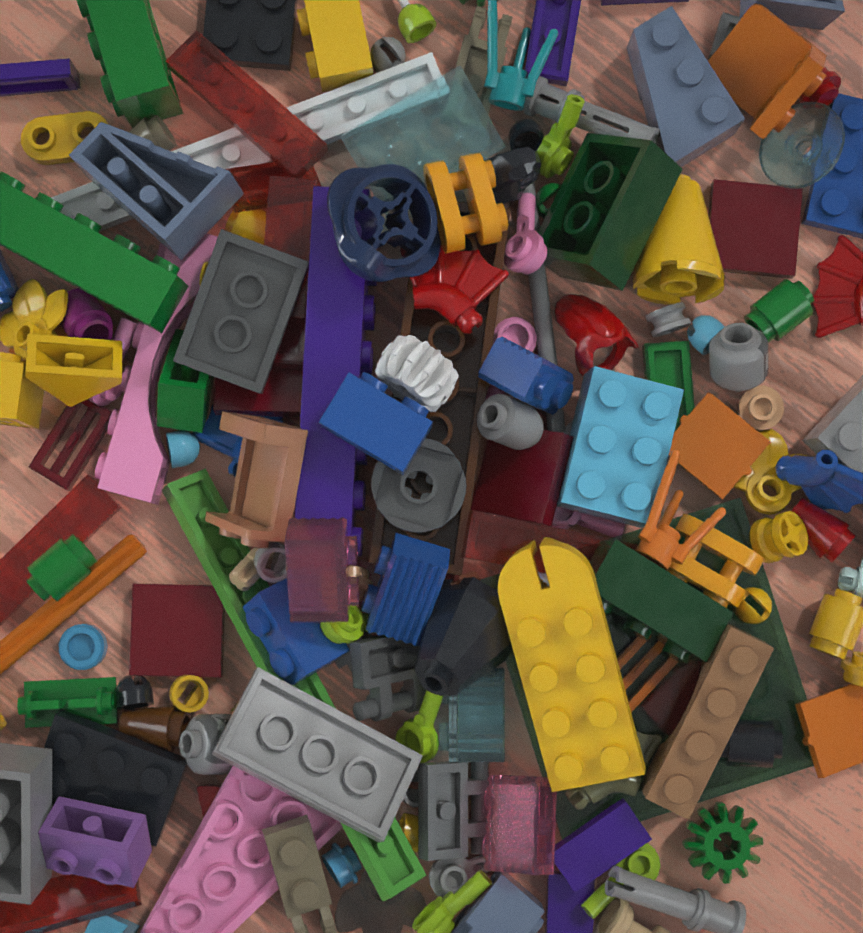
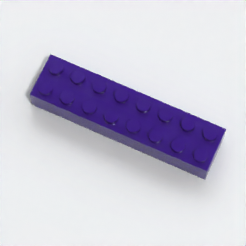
M313 186L300 428L308 430L295 503L292 561L298 563L353 566L354 556L362 557L364 529L356 527V511H365L366 484L365 481L358 480L359 465L367 466L368 454L322 428L319 421L349 372L360 378L363 372L372 375L373 348L372 341H366V330H375L376 304H374V295H368V286H377V282L359 277L343 262L337 248L332 220L327 207L329 187ZM364 189L362 192L371 198L370 189ZM354 218L356 230L361 238L362 228L360 223Z

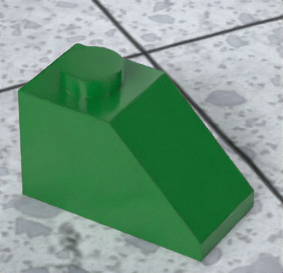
M175 329L158 382L157 426L179 431L202 433L210 407L214 376L173 361L184 330Z

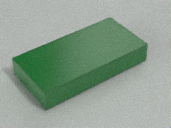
M689 341L645 343L642 346L645 379L684 389L675 427L676 431L681 425L679 422L680 418L683 415L688 416L695 408Z

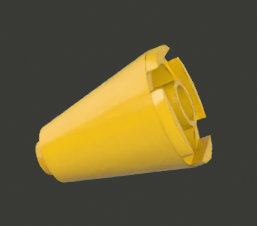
M680 174L636 263L633 275V289L637 287V295L641 299L656 304L672 305L680 303V297L695 296V303L705 302L717 297L724 290L725 275L700 185L696 181L691 180L689 176Z

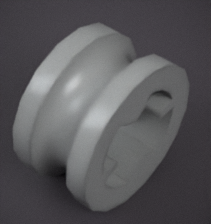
M684 302L660 308L645 316L647 322H652L654 325V330L651 331L653 338L673 333L691 324L690 318L683 316V310L686 308Z

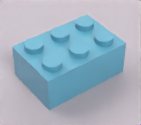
M596 366L587 371L583 377L570 431L573 441L556 507L639 528L644 527L667 465L684 389Z

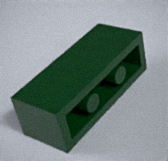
M617 539L602 540L592 556L590 564L595 574L605 616H609L610 612H613L626 620L623 627L630 633L644 640H648L652 636L665 644L662 652L680 663L687 665L689 660L707 662L733 612Z

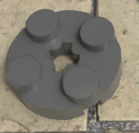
M425 438L404 475L378 461L373 471L371 489L377 509L390 524L406 532L426 533L442 528L456 516L465 498L466 477L460 462L448 447L438 441ZM418 472L427 475L426 482L433 485L431 493H423L420 499L412 498V490L405 487V482L407 478L415 479Z

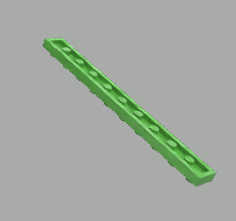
M206 468L168 483L162 492L257 668L259 667L284 681L283 678L274 672L270 664L269 653L261 639L249 629L246 613L242 608L258 592L270 586L267 581L260 577L248 591H241L229 580V573L246 557L250 549L248 546L240 543L241 539L220 535V527L205 521L207 511L229 512ZM317 672L293 685L336 709ZM394 818L385 840L381 843L341 823L382 902L391 899L427 876L396 818Z

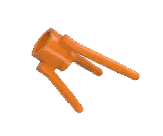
M674 449L671 452L647 522L638 536L641 541L635 549L637 553L666 571L672 562L682 565L689 552L726 514L725 508H718L683 544H679L681 535L669 526L683 497V491L676 490L660 522H658L681 453L678 449Z

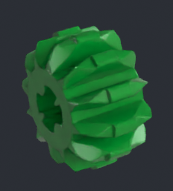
M716 802L714 816L704 807H700L697 810L698 815L703 820L700 826L693 821H687L685 825L687 829L696 834V837L686 838L682 841L685 849L695 851L688 859L689 864L693 868L703 865L702 876L707 880H711L718 872L720 880L724 884L731 882L732 869L742 878L749 875L748 870L743 863L746 860L753 864L760 863V857L750 851V849L764 844L761 836L751 834L758 826L757 821L752 817L743 819L744 809L738 805L732 807L728 813L723 802ZM724 832L732 839L730 846L724 844L727 850L721 852L714 846V840L718 839L721 841L719 834Z

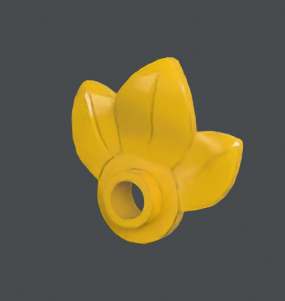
M35 279L26 281L17 290L13 298V311L4 314L0 318V340L3 345L13 348L15 354L22 356V360L26 361L27 334L56 336L54 329L63 320L67 310V290H57L47 296L40 282Z
M770 428L768 430H759L758 432L771 441V443L751 465V474L748 476L743 475L734 486V488L745 492L748 503L755 511L769 515L779 513L785 509L791 500L792 493L802 488L778 478L775 471L777 461L783 456H807L804 454L789 455L788 447L783 437L777 431ZM763 485L773 487L776 490V496L765 494Z

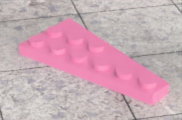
M232 766L140 933H233L278 890L262 829L307 815L319 851L343 828L341 823Z

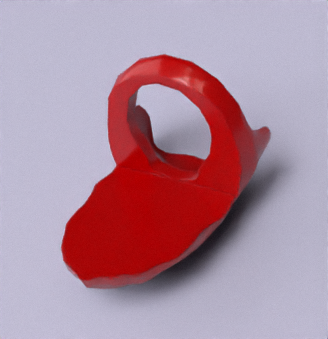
M577 294L563 295L556 302L554 309L556 321L564 329L567 336L577 344L575 348V363L577 371L581 376L584 377V374L592 368L593 355L597 349L613 345V349L607 359L596 366L612 370L623 358L628 347L635 349L639 347L623 322L600 302L585 295Z

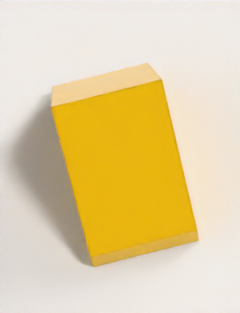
M27 334L25 377L69 407H72L121 384L122 341Z

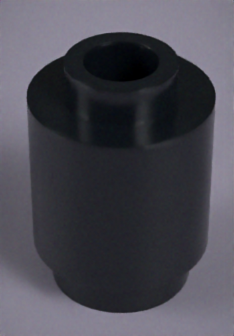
M739 719L719 761H725L726 766L772 768L774 759H781L783 755L782 731L774 730L772 720Z

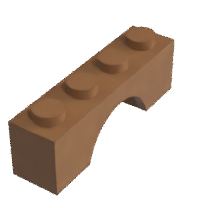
M729 623L727 624L707 662H701V670L695 690L681 720L669 738L660 744L640 784V788L647 800L688 820L690 819L774 650L771 645Z

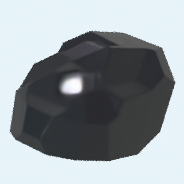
M530 147L515 149L486 159L491 160L495 171L496 187L492 188L496 204L503 203L505 208L511 207L512 202L519 200L526 187L535 182L540 173L541 161L538 152Z

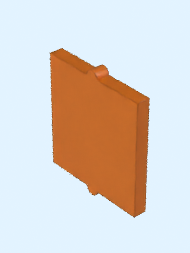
M708 392L688 416L683 415L680 418L679 422L681 425L674 432L669 457L674 449H678L681 453L678 465L723 500L743 475L748 476L751 474V465L771 441Z
M850 683L795 704L805 736L802 742L809 748L818 778L828 777L863 762V687Z

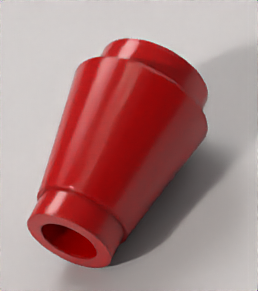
M804 498L791 510L805 524L808 534V545L820 559L824 556L833 563L856 537L848 529L850 524L813 503H809Z

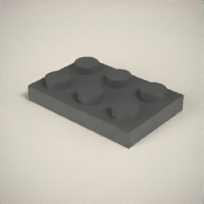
M221 229L173 361L263 394L308 272L309 262Z

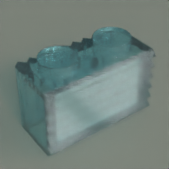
M497 666L457 695H445L441 704H448V723H439V751H448L449 762H505V669L503 666Z

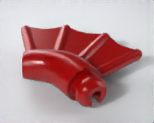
M844 235L838 236V242L833 253L817 264L819 285L813 295L814 302L812 303L818 317L817 331L815 332L817 338L825 337L857 324L863 326V252Z
M441 247L438 260L429 271L419 276L410 277L413 285L414 309L435 310L453 326L458 325L462 333L471 334L472 329L475 326L479 328L483 322L481 314L476 311L477 305L509 276V272L490 265L478 249L445 254ZM400 248V253L403 256L407 251Z

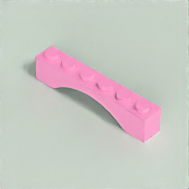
M206 233L182 260L160 242L157 255L179 267L180 270L177 276L188 284L189 287L163 333L141 322L138 323L135 329L132 346L137 349L133 365H127L123 371L120 391L125 393L120 410L114 409L109 419L107 433L112 438L108 452L101 453L95 469V478L99 479L98 489L159 505L170 466V459L162 443L159 426H157L156 389L160 367L172 341L175 329H179L191 313L200 288L199 280L203 263L209 262L218 236Z

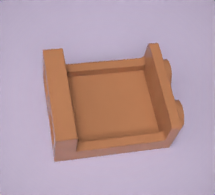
M222 411L219 430L243 438L230 510L228 513L207 511L205 521L220 527V535L241 539L240 543L246 546L269 548L270 541L288 543L308 430L260 416Z

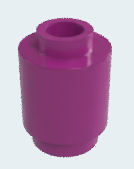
M79 288L67 291V310L63 320L59 323L67 336L111 340L113 336V321L99 300Z

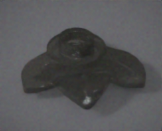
M364 870L360 878V884L343 892L338 901L335 911L336 929L338 932H349L362 926L363 933H401L403 924L412 927L415 918L427 904L421 892L411 886L391 899L382 902L369 875Z

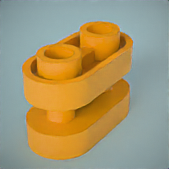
M479 152L460 156L459 171L449 173L444 160L423 165L424 183L436 208L437 228L441 247L445 254L464 250L465 235L471 233L476 234L481 246L501 241L502 232L508 230V219L503 203L496 204L492 188L496 187V176L491 160L484 161ZM454 191H464L470 212L469 215H460Z
M683 513L675 530L686 540L703 521ZM713 528L689 552L682 565L672 562L667 571L685 583L689 582L703 590L704 595L725 608L728 605L738 608L747 592L736 584L739 575L744 571L756 576L765 559L747 546ZM701 548L726 561L719 574L695 560Z

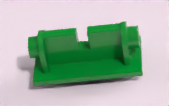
M116 677L24 682V696H19L18 714L25 715V728L51 727L54 716L60 709L99 724L118 723Z

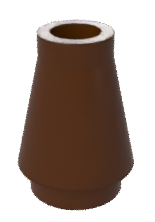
M174 705L141 709L125 708L120 717L119 731L160 748L173 751L176 747H179L180 736L191 721V713L181 711Z

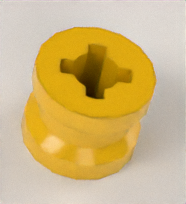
M787 511L776 515L774 519L766 517L754 521L750 529V543L753 551L764 557V563L770 564L782 560L784 556L793 558L804 554L808 545V534L801 518L796 513Z

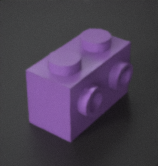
M60 796L57 798L38 832L47 869H52L62 875L74 874L96 879L106 885L119 884L134 888L152 852L145 814Z

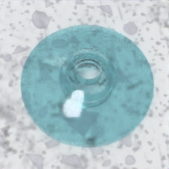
M803 102L793 105L792 108L796 110V113L780 133L772 129L767 137L761 140L759 149L760 165L765 175L778 186L789 189L810 186L825 177L838 162L845 143L844 126L838 114L822 103ZM811 147L809 152L804 155L806 149Z

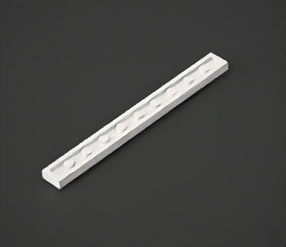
M431 52L171 152L177 153L179 151L191 156L193 160L216 168L218 166L229 170L236 180L445 100L448 91ZM93 182L51 197L64 206L61 211L62 214L74 219L77 213H80L101 225L102 229L100 231L134 219Z

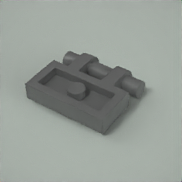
M385 635L358 639L350 643L353 687L361 690L369 689L370 692L366 700L355 702L353 705V714L358 721L369 718L373 721H380L390 718L393 712L405 710L408 713L420 710L426 689L422 686L414 671L419 646H414L412 643L406 644L402 640L396 641L393 637L387 638ZM403 681V687L400 689V692L392 693L391 684Z
M471 759V777H468V762L419 763V859L434 861L468 857V838H471L472 854L489 853V836L494 835V821L489 819V793H493V778L489 777V759ZM468 795H471V819H468Z

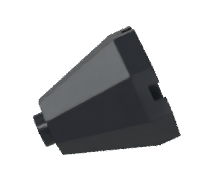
M475 577L463 578L459 584L451 585L453 579L443 581L432 614L424 630L414 671L422 686L433 694L440 696L457 695L505 662L513 650L500 605L498 591Z

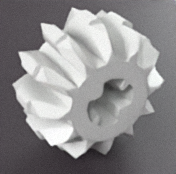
M398 335L392 343L390 342L382 352V356L375 369L377 377L388 386L387 389L394 394V397L403 400L404 396L418 402L430 412H436L442 404H445L459 378L456 369L453 368L452 361L445 358L441 354V350L434 349L428 341L422 342L412 335Z

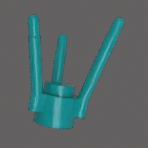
M488 0L487 75L484 87L491 89L489 103L503 109L522 111L524 110L526 97H533L536 82L558 36V30H550L527 77V71L522 68L529 45L531 30L528 27L524 28L513 66H502L500 73H498L497 0Z

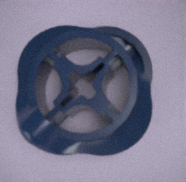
M383 164L370 168H351L340 173L332 181L327 194V207L332 220L333 234L343 262L353 273L369 281L385 282L400 277L422 275L435 265L441 248L440 235L437 228V212L426 186L414 172L400 165ZM366 187H382L392 197L382 201L376 196L369 198L362 191ZM408 209H409L410 212H411V215H412V218H413V224L411 223V221H410V219H409ZM388 212V214L386 215V218H387V219H386V221H385V219H384V217L382 216V214ZM354 218L360 223L362 228L361 238L356 230ZM383 224H384L385 227L388 229V230L385 231V232H382V230L384 229V228H383ZM387 243L394 248L400 246L407 252L400 259H389L376 249Z

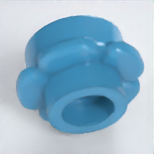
M337 843L331 844L332 849L321 856L329 874L340 888L351 881L353 884H356L358 877L355 873L361 870L362 866L354 851L349 845L341 848Z

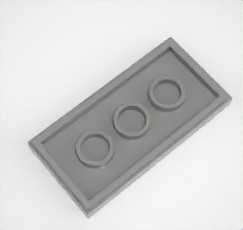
M259 667L254 671L212 752V755L379 843L385 840L423 755Z

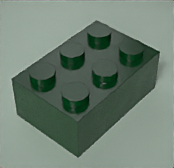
M587 133L538 231L547 247V257L543 264L562 278L623 291L683 168L652 140Z

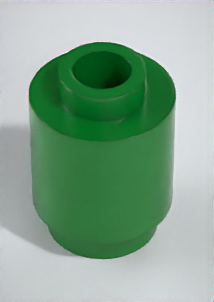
M784 279L750 306L751 311L744 316L745 322L762 332L767 338L768 343L773 339L779 341L813 315L811 304L814 302V297L802 282L796 281L792 283L790 280Z
M72 534L66 540L60 538L27 567L32 576L26 581L44 601L52 596L59 602L92 573L90 568L98 560L76 535Z

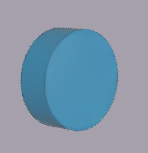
M78 624L68 628L59 641L61 659L67 666L76 670H86L100 664L105 658L108 648L104 633L98 627L91 624Z

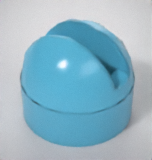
M710 315L698 316L687 329L688 340L698 352L706 355L709 353L710 340L725 326Z
M186 431L166 433L171 468L184 467L193 463L198 457L200 450L197 438Z

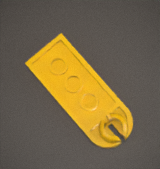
M544 537L539 545L549 582V586H547V583L543 582L539 577L534 559L538 549L535 540H533L527 546L516 551L504 565L498 580V597L551 790L556 792L645 775L646 766L593 568L588 559L575 547L550 537Z

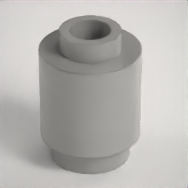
M495 394L486 399L477 415V427L483 437L515 450L534 446L543 434V421L536 409L504 394Z

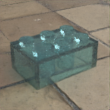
M461 65L451 68L339 136L357 168H370L383 164L400 165L414 172L423 183V165L426 163L444 160L449 173L459 171L460 156L479 152L485 160L506 147ZM369 187L373 195L382 201L392 197L382 187Z

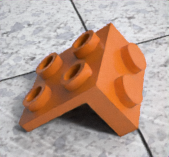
M756 3L749 7L709 58L708 62L733 101L754 117L750 130L764 140L772 129L780 133L796 113L792 105L802 93L809 98L823 82L826 74L822 72V69L824 68L827 55L766 7Z

